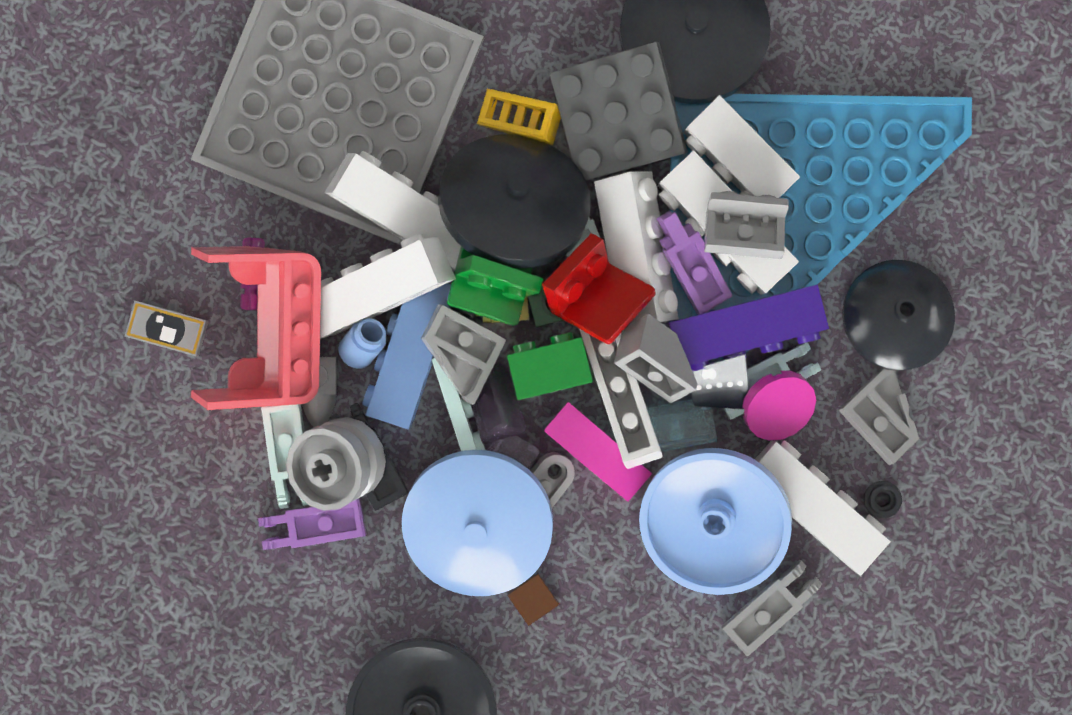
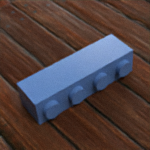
M444 284L402 304L399 315L392 314L386 330V335L391 336L387 350L382 349L374 367V370L380 372L376 385L369 384L362 405L368 407L366 416L408 430L412 428L433 364L432 359L434 358L421 337L438 304L451 309V306L447 304L451 284Z

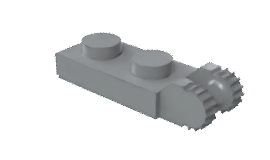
M802 560L794 563L779 579L776 577L721 626L746 656L754 652L803 608L802 604L821 587L822 583L816 577L807 581L794 596L786 588L803 574L806 565Z

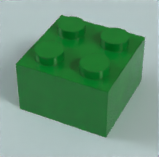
M573 332L550 337L551 345L537 348L535 341L513 346L514 354L507 355L517 400L593 383L582 337L574 339Z

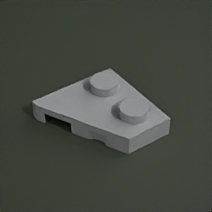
M441 304L437 305L421 337L464 401L474 405L506 339Z
M881 368L838 410L888 465H891L919 440L915 423L909 416L910 407L906 394L901 393L895 373L898 371Z

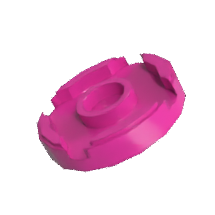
M787 370L781 371L782 374L775 376L769 374L762 377L749 389L743 400V419L747 427L758 438L768 441L783 440L796 434L812 417L817 401L815 392L808 381L799 373Z

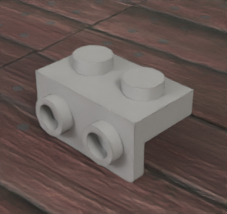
M732 191L712 192L706 210L704 252L782 259L785 248V217L789 208V200L776 198L772 195L751 196L740 195Z

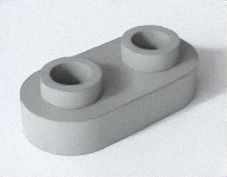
M550 452L543 455L531 469V472L544 487L550 500L551 508H553L574 479L575 470L572 462L561 453ZM554 464L559 465V473L556 476H549L548 468Z

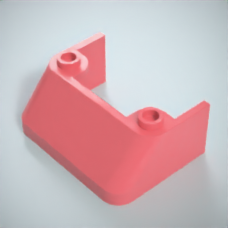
M250 246L191 247V255L208 263L229 262L230 274L236 281L245 285H258L257 357L239 359L230 367L228 372V388L191 390V398L207 410L297 405L311 401L319 389L321 267L318 260L308 253L292 250Z

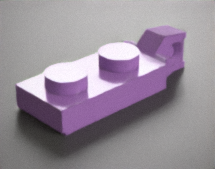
M668 211L656 218L666 236L659 240L663 247L662 251L696 314H704L731 298L732 294L710 252H704L705 243L699 231H695L689 223L682 226L675 212Z

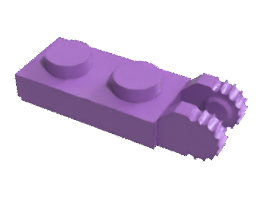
M361 498L337 510L324 511L309 506L287 510L283 514L258 518L259 527L264 526L266 528L287 523L289 536L280 538L278 536L270 537L262 541L263 550L286 546L297 548L367 535Z

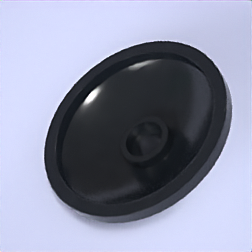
M888 260L867 268L853 281L844 299L842 318L850 343L864 359L887 370L906 371L919 368L931 362L946 348L954 330L955 309L947 287L931 270L912 261ZM901 304L909 306L911 310L910 316H904L900 312Z

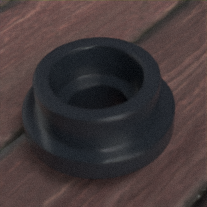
M888 481L872 483L864 494V505L867 511L878 518H889L895 515L902 504L900 490ZM881 492H885L889 498L888 503L884 506H879L876 503V497Z

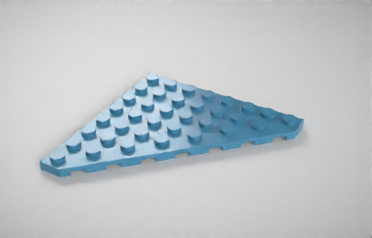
M733 94L724 98L800 176L779 197L789 200V208L785 217V247L799 262L767 293L760 295L757 291L751 294L743 287L737 279L740 273L731 263L725 266L713 253H710L732 297L708 312L820 283L844 257L855 249L882 220L890 215L917 186L925 181L952 152L972 135V97ZM675 102L685 140L688 138L684 134L685 129L711 103L685 104ZM687 144L688 153L670 157V172L692 152ZM705 154L701 156L704 162L712 169L715 164ZM731 181L726 184L733 192L741 193ZM669 208L670 212L677 214L682 226L686 225L685 221L688 218L679 208L675 211ZM671 267L670 274L673 291L678 300V320L697 316L698 314H696ZM722 356L711 359L709 364L723 361L724 358Z

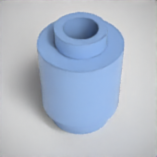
M372 318L362 319V321L354 323L339 343L338 351L343 362L356 369L369 366L386 344V330L379 321Z

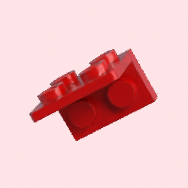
M592 233L542 284L551 313L605 344H611L656 295L653 286L610 264L603 239Z

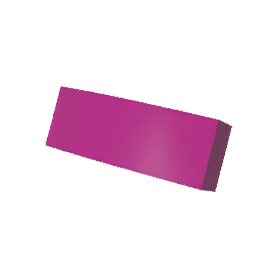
M569 402L562 407L544 428V431L628 502L652 475L642 464L627 469L623 463L617 443Z

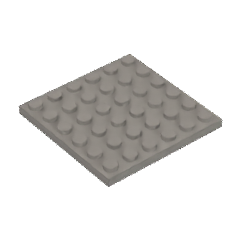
M256 0L191 160L400 245L401 239L324 192L348 153L360 155L361 151H364L380 160L382 163L379 168L389 175L396 171L413 181L414 183L411 188L421 194L484 41V36L396 0Z

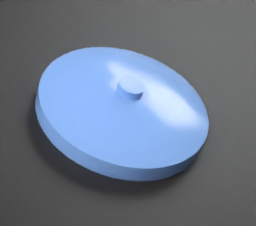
M697 449L686 452L669 461L651 480L640 508L639 522L642 540L654 563L676 583L701 593L716 595L733 594L760 584L780 565L790 542L792 513L783 487L776 477L758 461L745 454L728 449Z
M465 450L452 453L429 465L412 485L402 514V533L405 546L420 571L439 586L452 592L469 596L500 594L525 582L544 561L551 544L553 532V514L550 500L537 477L513 458L487 450Z

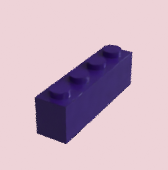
M818 284L666 324L669 329L677 334L693 372L706 369L703 366L709 365V360L723 356L724 360L745 354V358H747L746 350L760 347L762 354L783 349L782 341L797 337L798 344L821 339L819 331L829 329Z

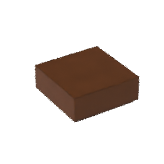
M539 573L507 594L528 626L559 605V602Z

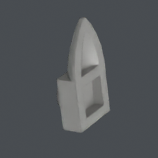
M320 357L318 392L311 401L302 404L305 415L313 427L321 426L327 422L335 407L338 357Z

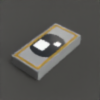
M134 300L125 337L199 357L209 321Z

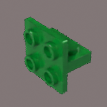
M461 246L454 272L456 279L451 283L447 304L514 326L519 323L525 297L540 293L543 278L532 275V268H511L472 255Z

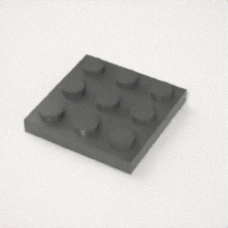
M653 42L550 73L572 160L585 180L688 153L660 42Z

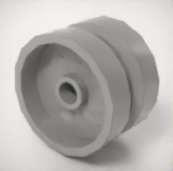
M345 417L332 419L298 436L288 451L286 467L289 482L297 496L309 506L326 511L340 509L374 490L383 477L386 460L383 445L376 433L362 421Z

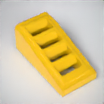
M487 88L477 124L507 134L521 135L553 145L561 115L559 107L555 103ZM497 100L504 102L499 121L492 119ZM512 104L518 106L513 124L507 123ZM531 109L533 111L528 127H524L523 122L526 111ZM545 113L541 129L538 130L541 115Z

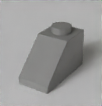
M646 314L629 324L622 331L614 361L615 365L670 403L697 390L698 383L675 332L650 314Z

